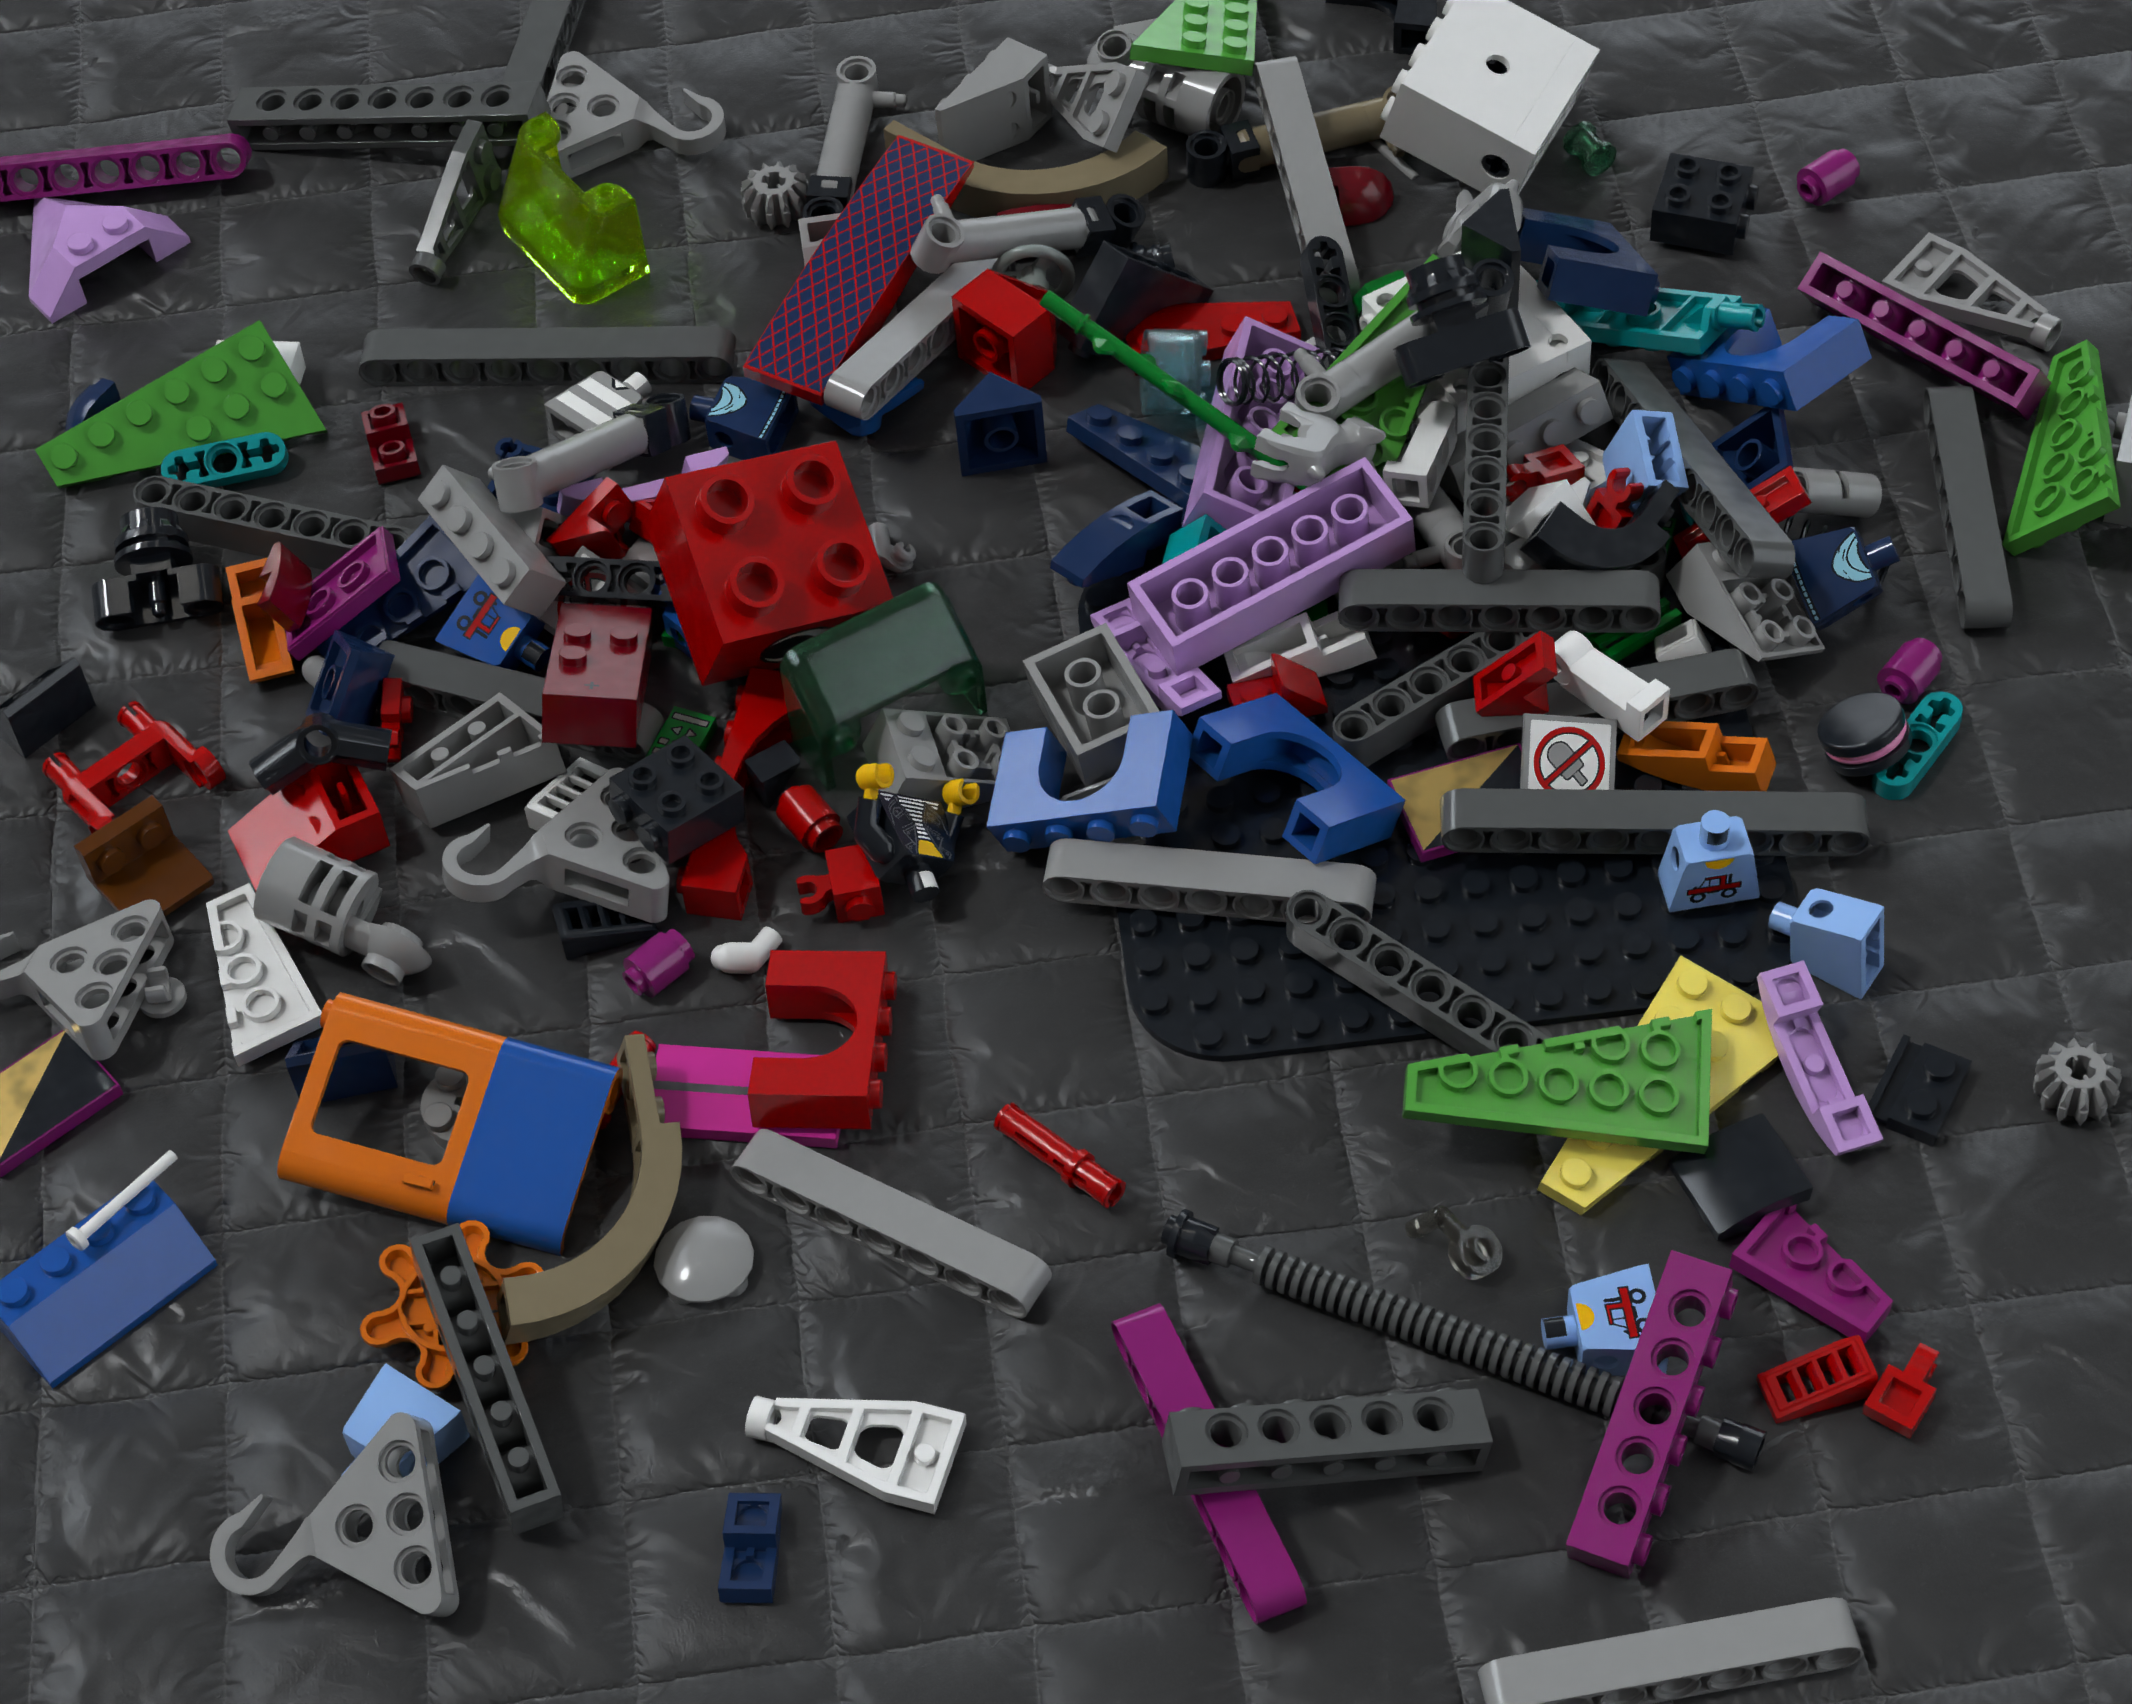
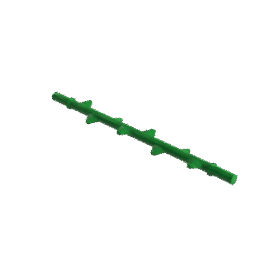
M1048 290L1043 296L1039 305L1072 327L1076 335L1081 334L1090 340L1096 353L1111 355L1228 438L1234 451L1248 452L1257 460H1263L1272 465H1288L1284 460L1274 459L1255 450L1257 439L1255 435L1160 369L1152 355L1136 352L1091 320V315L1088 313L1084 315L1051 290ZM1294 485L1300 490L1307 488V486Z

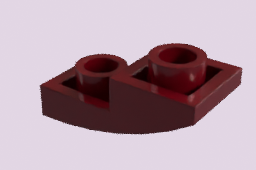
M403 402L393 405L380 404L371 410L361 412L378 484L381 485L421 475Z
M279 541L273 544L260 574V578L266 582V585L257 605L287 632H291L301 628L312 591V573L305 563Z

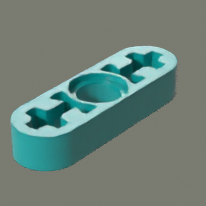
M262 432L173 451L163 459L161 474L163 477L179 480L177 475L173 473L178 472L179 464L185 463L188 469L194 470L188 471L186 473L187 479L182 481L210 487H220L276 475L286 467L289 454L283 440L278 435L271 432ZM270 445L276 453L272 454L271 462H264L262 456L259 455L263 454V447ZM244 449H247L249 456L252 457L248 458L252 465L246 468V461L241 452ZM222 453L235 455L237 457L235 468L227 473H220L214 470L213 462L218 455ZM201 458H204V466L209 474L203 477L200 470L201 465L198 461Z
M1942 691L1932 692L1926 695L1907 719V722L1912 731V739L1925 741L1930 746V749L1924 752H1914L1909 749L1905 756L1896 764L1886 770L1872 774L1871 785L1877 795L1887 800H1901L1913 792L1960 728L1963 706L1956 696ZM1941 712L1946 713L1938 719L1935 728L1931 726L1932 715L1938 716ZM1899 763L1904 766L1902 776H1896L1893 780L1887 778L1895 774L1899 768Z

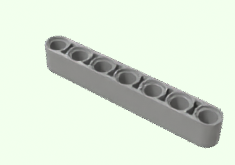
M1292 56L1256 62L1253 66L1255 88L1301 254L1309 241L1314 237L1327 236L1335 240L1343 251L1351 296L1353 298L1360 290L1358 271L1297 57ZM1319 252L1315 253V256L1321 257ZM1322 259L1324 267L1327 264L1328 259ZM1325 287L1319 289L1320 296L1324 301L1328 303L1338 302V296L1333 290Z
M998 258L952 264L833 372L824 390L823 398L826 406L861 420L867 421L873 417L956 339L952 296L987 268L992 270ZM1016 262L1011 263L1004 272L1016 271Z
M1064 838L1056 840L1050 845L1042 889L1050 898L1069 903L1286 922L1287 903L1290 897L1302 890H1314L1325 895L1367 923H1370L1377 878L1370 868L1351 863L1324 861L1313 864L1310 860ZM1304 915L1297 919L1300 923L1309 925L1319 921L1311 915Z
M759 1129L730 1168V1173L735 1181L749 1192L1011 1317L1020 1319L1026 1317L1052 1277L1049 1266L1031 1252L771 1130Z
M1832 1597L1502 1657L1484 1664L1479 1669L1478 1676L1485 1704H1653L1845 1668L1860 1660L1863 1656V1650L1847 1601L1843 1598Z

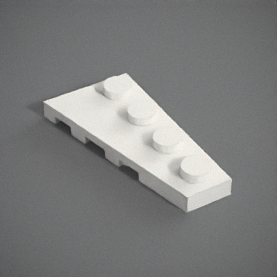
M250 883L206 903L214 950L219 965V978L225 998L226 1016L231 1031L232 1049L238 1067L322 1028L320 1025L322 1012L274 926L260 921L254 916L253 906L256 894Z

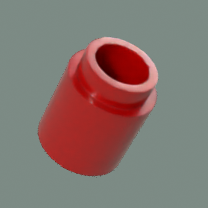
M808 784L792 786L780 796L776 815L804 848L812 849L815 853H822L832 848L839 841L843 834L840 817L813 786Z

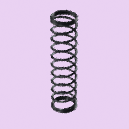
M1348 346L1342 349L1333 347L1329 350L1321 348L1315 351H1306L1316 357L1326 369L1324 365L1325 358L1329 355L1335 361ZM1295 351L1286 354L1275 353L1272 356L1263 354L1258 357L1250 355L1243 359L1238 357L1224 359L1220 363L1216 374V385L1220 398L1226 405L1231 407L1241 404L1248 405L1253 399L1259 404L1264 403L1267 398L1273 402L1279 401L1281 397L1288 401L1293 400L1299 383V376L1295 367L1297 361L1294 360L1293 362L1289 357L1293 356ZM1337 351L1338 354L1335 357L1331 352ZM1324 353L1322 359L1317 354ZM1282 357L1280 363H1278L1274 358ZM1265 358H1266V359H1268V360H1267L1266 364L1264 365V364L1260 361V359H1265ZM1253 360L1251 366H1249L1245 361ZM1284 360H1287L1292 366L1290 378L1294 393L1291 396L1283 393L1285 379L1281 366ZM1271 361L1277 366L1276 384L1280 392L1278 397L1275 398L1269 395L1270 378L1267 367ZM1231 362L1237 366L1233 377V388L1237 397L1235 402L1228 398L1223 383L1224 371ZM1256 363L1261 365L1263 369L1262 386L1265 396L1262 399L1255 397L1256 381L1252 370ZM1238 370L1241 374L1242 390L1240 396L1237 389ZM1248 392H1250V399L1245 401Z

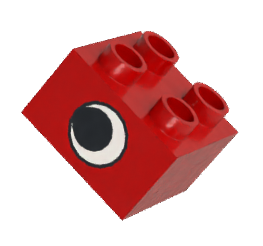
M836 440L664 478L645 524L702 686L748 676L751 668L773 670L871 646L896 603Z

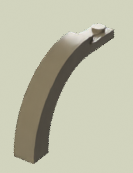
M895 120L883 129L886 150L896 137L901 135L963 157ZM1135 130L1121 141L1117 153L1107 150L1095 157L1062 167L1015 170L993 167L974 161V168L951 209L980 218L996 216L998 212L1025 206L1073 204L1076 198L1101 196L1105 205L1116 194H1127L1137 200L1169 178L1167 147Z
M644 1034L625 1035L616 1056L618 1067L623 1069L621 1087L634 1163L633 1184L628 1205L614 1227L599 1242L573 1260L535 1274L503 1278L496 1300L502 1339L505 1345L532 1341L556 1334L582 1322L604 1308L620 1295L638 1275L650 1258L667 1223L678 1192L681 1175L680 1122L664 1123V1102L661 1096H655L653 1081L656 1080L657 1076L656 1057L653 1051L647 1052Z

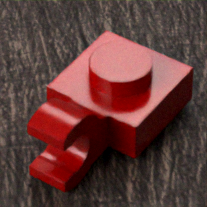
M1564 444L1525 454L1523 464L1507 465L1506 478L1510 482L1515 483L1506 486V498L1510 502H1514L1530 487L1565 479L1572 485L1585 476V466Z
M1920 1343L1904 1371L1888 1364L1864 1403L1862 1414L1910 1439L1935 1399L1937 1388L1927 1383L1937 1368L1935 1361L1940 1352Z

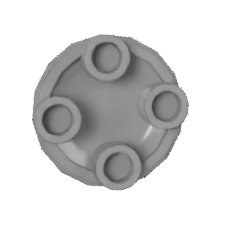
M697 1216L680 1222L664 1235L656 1248L654 1269L659 1283L667 1290L669 1298L674 1303L679 1305L710 1303L725 1297L739 1296L748 1287L747 1277L753 1268L754 1249L749 1235L737 1223L720 1216Z

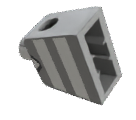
M604 371L593 373L544 404L551 434L562 441L614 419L613 412L633 403L642 404L643 399L652 392L649 381L638 372L633 373L622 383Z

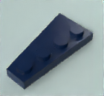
M1101 404L1091 406L1088 409L1068 416L1066 432L1184 509L1187 508L1201 450L1200 446Z
M429 515L396 550L401 581L338 631L349 634L376 647H379L383 641H397L461 599L478 573L432 516ZM333 635L315 648L324 657H326Z

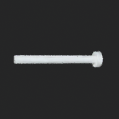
M171 1150L167 1151L81 1228L71 1227L67 1230L66 1237L76 1249L80 1251L85 1250L89 1246L87 1238L178 1159L176 1154Z

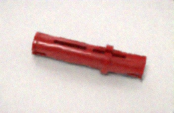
M1014 1103L1005 1105L999 1111L994 1121V1128L1018 1143V1145L1040 1161L1053 1168L1061 1175V1181L1071 1188L1078 1187L1106 1209L1109 1206L1113 1207L1121 1199L1126 1183L1096 1163L1093 1154L1086 1149L1078 1150Z

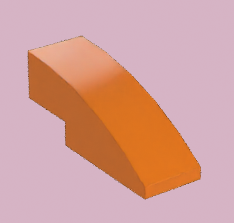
M267 558L225 567L232 596V607L251 684L295 674L293 657L287 649L285 629L257 605L266 585V582L260 578V574Z
M1664 721L1639 742L1624 733L1616 753L1618 761L1638 770L1704 791H1767L1777 764L1768 738L1723 736L1718 723Z

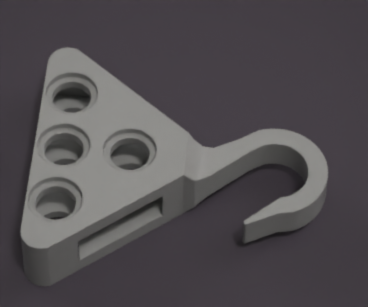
M577 51L567 52L559 60L547 99L551 110L549 120L540 144L533 145L532 147L539 181L544 186L558 185L638 150L645 142L654 140L679 154L697 155L706 153L716 148L725 138L726 124L723 109L715 100L700 96L684 88L685 105L701 119L708 121L709 124L697 131L679 130L657 113L647 101ZM566 103H572L576 107L569 106ZM558 131H564L567 134H561Z
M625 768L609 769L533 834L526 845L495 873L473 875L460 868L463 864L475 858L490 843L489 823L468 835L456 838L448 844L443 852L442 878L444 885L453 895L466 901L478 903L496 901L505 897L525 882L537 880L549 889L588 902H594L602 907L650 923L661 922L668 915L669 875L663 859L655 851H648L641 843L638 835L630 828L618 832L620 829L628 826L618 823L612 816L608 806L610 800L609 778ZM641 859L636 863H630L633 860Z
M153 899L144 900L39 945L23 960L0 970V1000L20 994L29 996L93 1060L100 1061L110 1058L117 1052L146 997L145 987H150L145 973L146 968L162 966L174 944V937L160 903ZM130 929L133 936L121 941V935ZM13 931L0 935V960L21 951ZM146 950L154 951L151 959L139 964ZM75 958H79V959H77V960H75V961H72V962H70V963L67 964V961H68V960H70V959H75ZM128 983L137 984L136 989L131 994L121 997ZM110 1016L118 1017L117 1024L109 1029L107 1022Z
M399 1412L390 1416L313 1512L304 1519L292 1539L263 1575L253 1579L245 1577L236 1565L235 1550L241 1537L253 1528L273 1500L272 1496L260 1494L242 1511L228 1517L219 1526L211 1542L210 1563L215 1577L226 1589L240 1595L262 1597L279 1591L309 1561L320 1559L424 1615L448 1617L456 1611L459 1605L458 1586L433 1428L427 1420L407 1413ZM412 1451L415 1456V1466L409 1475L403 1477L399 1470L400 1460L405 1453ZM420 1503L423 1508V1519L417 1528L411 1530L407 1522V1515L413 1505ZM369 1514L373 1522V1529L369 1537L361 1541L358 1537L357 1527L360 1520ZM427 1555L431 1561V1573L424 1582L420 1583L416 1578L415 1568L418 1561Z

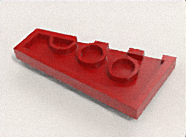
M1291 301L1181 303L1153 313L1140 322L1123 340L1125 344L1136 352L1152 355L1160 369L1168 370L1222 359L1225 348L1245 316L1301 340V329Z

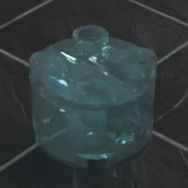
M1145 329L1142 338L1141 354L1152 355L1160 369L1206 400L1205 391H1201V386L1209 387L1211 378L1210 360H1202V356H1206L1207 330ZM1140 378L1139 389L1142 414L1197 417L1148 381Z

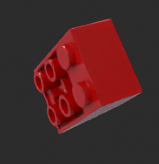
M332 762L317 765L275 795H268L228 830V834L255 892L270 859L278 847L288 838H299L333 853L343 860L346 859L351 862L391 846L380 811L358 767Z

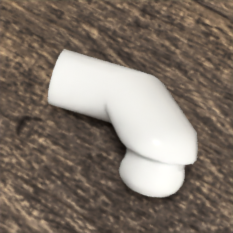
M767 926L763 927L751 943L728 942L717 945L711 952V963L717 970L725 973H755L769 959L771 950H776L782 943V938L774 929Z

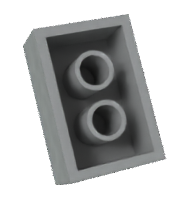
M1104 623L1022 660L1032 695L1060 744L1067 751V756L1085 787L1112 778L1117 772L1124 754L1130 716L1159 712V709L1107 623Z

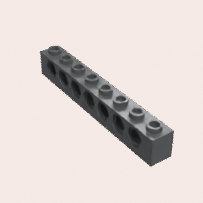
M540 81L241 87L227 118V123L233 134H239L249 142L252 150L454 147L467 119L483 122L492 146H530L540 144L551 110Z

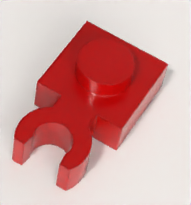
M1628 467L1613 469L1608 475L1607 487L1595 490L1586 510L1596 526L1608 529L1625 527L1634 514L1628 507L1631 502L1637 501L1642 496L1644 485L1640 482L1629 483L1626 486V479L1631 472Z
M383 678L381 727L392 729L387 762L401 761L405 723L413 722L412 696H405L402 678Z

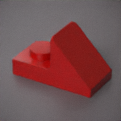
M606 477L546 541L558 556L574 557L583 545L600 558H622L627 553L613 535L631 517L633 503L618 483Z
M1539 631L1474 675L1476 713L1482 717L1547 713L1549 705L1546 683L1558 675L1554 638L1543 631Z
M1276 653L1271 654V676L1227 684V698L1230 707L1278 693L1305 717L1328 713V706L1317 673Z

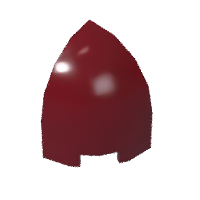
M1362 166L1329 168L1345 226H1356L1373 222L1384 216L1393 205L1394 191L1392 183L1382 172Z

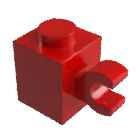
M858 844L825 850L829 874L820 876L804 875L796 879L799 895L814 894L811 897L800 898L803 915L820 913L832 900H834L838 923L864 921L870 917L885 915L879 878L876 877L863 850Z

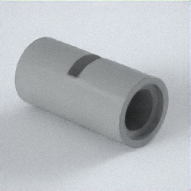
M1793 467L1812 502L1798 511L1799 513L1869 518L1877 512L1880 506L1882 487L1877 476L1872 473Z

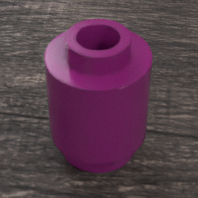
M1847 149L1830 150L1799 170L1797 174V190L1805 201L1816 206H1822L1855 183V179L1860 174L1859 163L1856 157Z
M1914 638L1903 643L1877 675V682L1882 693L1895 697L1900 704L1909 705L1916 702L1940 672V664L1942 662L1941 651L1933 642L1925 638Z
M670 929L666 933L658 932L623 960L625 971L622 973V977L635 994L641 996L644 993L653 998L689 969V963L695 958L694 951L688 941L675 929Z

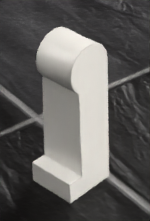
M1431 401L1421 405L1417 409L1418 426L1401 462L1388 460L1383 469V481L1403 506L1429 509L1455 449L1458 437L1454 425L1456 409L1449 402Z
M1570 630L1554 642L1558 674L1554 679L1560 683V686L1605 719H1617V727L1634 740L1639 742L1667 719L1670 688L1656 678L1650 683L1645 682L1595 649L1591 642L1577 631ZM1647 713L1648 718L1644 721L1645 714Z

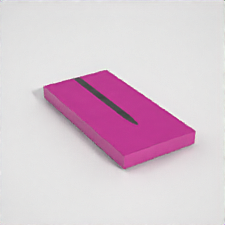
M667 1044L658 1045L656 1054L657 1076L656 1080L653 1081L655 1096H661L664 1102V1123L680 1122L681 1138L750 1142L759 1129H768L803 1146L837 1148L841 1130L755 1128L752 1126L747 1094L753 1057L811 1058L821 1055Z

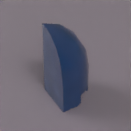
M102 378L96 384L89 385L77 397L68 411L65 431L120 401L121 398L115 382Z

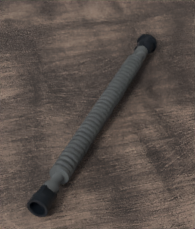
M1183 1209L1178 1217L1171 1215L1164 1226L1161 1243L1167 1245L1166 1255L1170 1258L1177 1259L1179 1256L1207 1266L1211 1262L1229 1268L1231 1264L1254 1272L1253 1283L1262 1286L1265 1282V1288L1273 1291L1277 1287L1278 1293L1286 1295L1289 1292L1291 1298L1298 1300L1301 1297V1301L1309 1305L1314 1300V1306L1323 1309L1326 1305V1311L1334 1314L1338 1310V1315L1344 1318L1349 1317L1351 1314L1352 1321L1359 1323L1363 1319V1325L1371 1328L1375 1324V1329L1381 1332L1386 1331L1388 1327L1389 1335L1396 1337L1400 1333V1338L1407 1342L1413 1336V1344L1422 1346L1425 1342V1348L1434 1351L1438 1345V1353L1445 1356L1451 1349V1358L1459 1360L1463 1355V1363L1468 1365L1473 1364L1476 1358L1475 1367L1482 1370L1486 1368L1489 1362L1488 1372L1496 1375L1501 1368L1500 1376L1509 1379L1514 1372L1513 1381L1522 1384L1527 1376L1526 1386L1534 1389L1540 1380L1538 1389L1540 1392L1547 1394L1553 1385L1551 1391L1553 1397L1560 1398L1564 1390H1566L1564 1401L1573 1403L1578 1394L1577 1406L1585 1408L1591 1399L1590 1411L1598 1413L1604 1404L1602 1414L1609 1418L1612 1416L1625 1380L1620 1376H1616L1612 1384H1610L1612 1374L1603 1371L1598 1380V1368L1591 1366L1586 1375H1584L1586 1370L1585 1363L1578 1361L1572 1370L1573 1359L1564 1357L1559 1365L1561 1355L1552 1352L1547 1360L1548 1350L1542 1347L1537 1350L1534 1356V1344L1527 1342L1522 1350L1523 1341L1514 1338L1510 1343V1335L1501 1333L1497 1339L1498 1332L1489 1328L1484 1335L1485 1326L1477 1323L1472 1329L1473 1322L1464 1319L1459 1326V1316L1451 1314L1447 1320L1448 1313L1439 1309L1435 1314V1308L1430 1305H1426L1422 1310V1302L1414 1300L1410 1305V1298L1402 1295L1398 1300V1294L1389 1291L1385 1296L1386 1290L1377 1286L1373 1291L1371 1283L1364 1282L1361 1285L1360 1279L1352 1277L1349 1280V1276L1341 1272L1336 1277V1271L1331 1268H1327L1324 1272L1323 1265L1315 1263L1312 1267L1311 1261L1302 1259L1300 1262L1298 1256L1291 1254L1288 1257V1253L1280 1249L1275 1253V1248L1266 1245L1261 1253L1238 1245V1239L1220 1233V1227L1194 1218V1213L1187 1209ZM1652 1405L1642 1412L1641 1417L1647 1423H1655L1657 1425L1665 1422L1670 1417V1412L1663 1406ZM1703 1414L1702 1418H1694L1687 1415L1681 1434L1694 1438L1693 1444L1714 1451L1713 1456L1753 1472L1760 1457L1767 1431L1727 1417L1722 1421Z

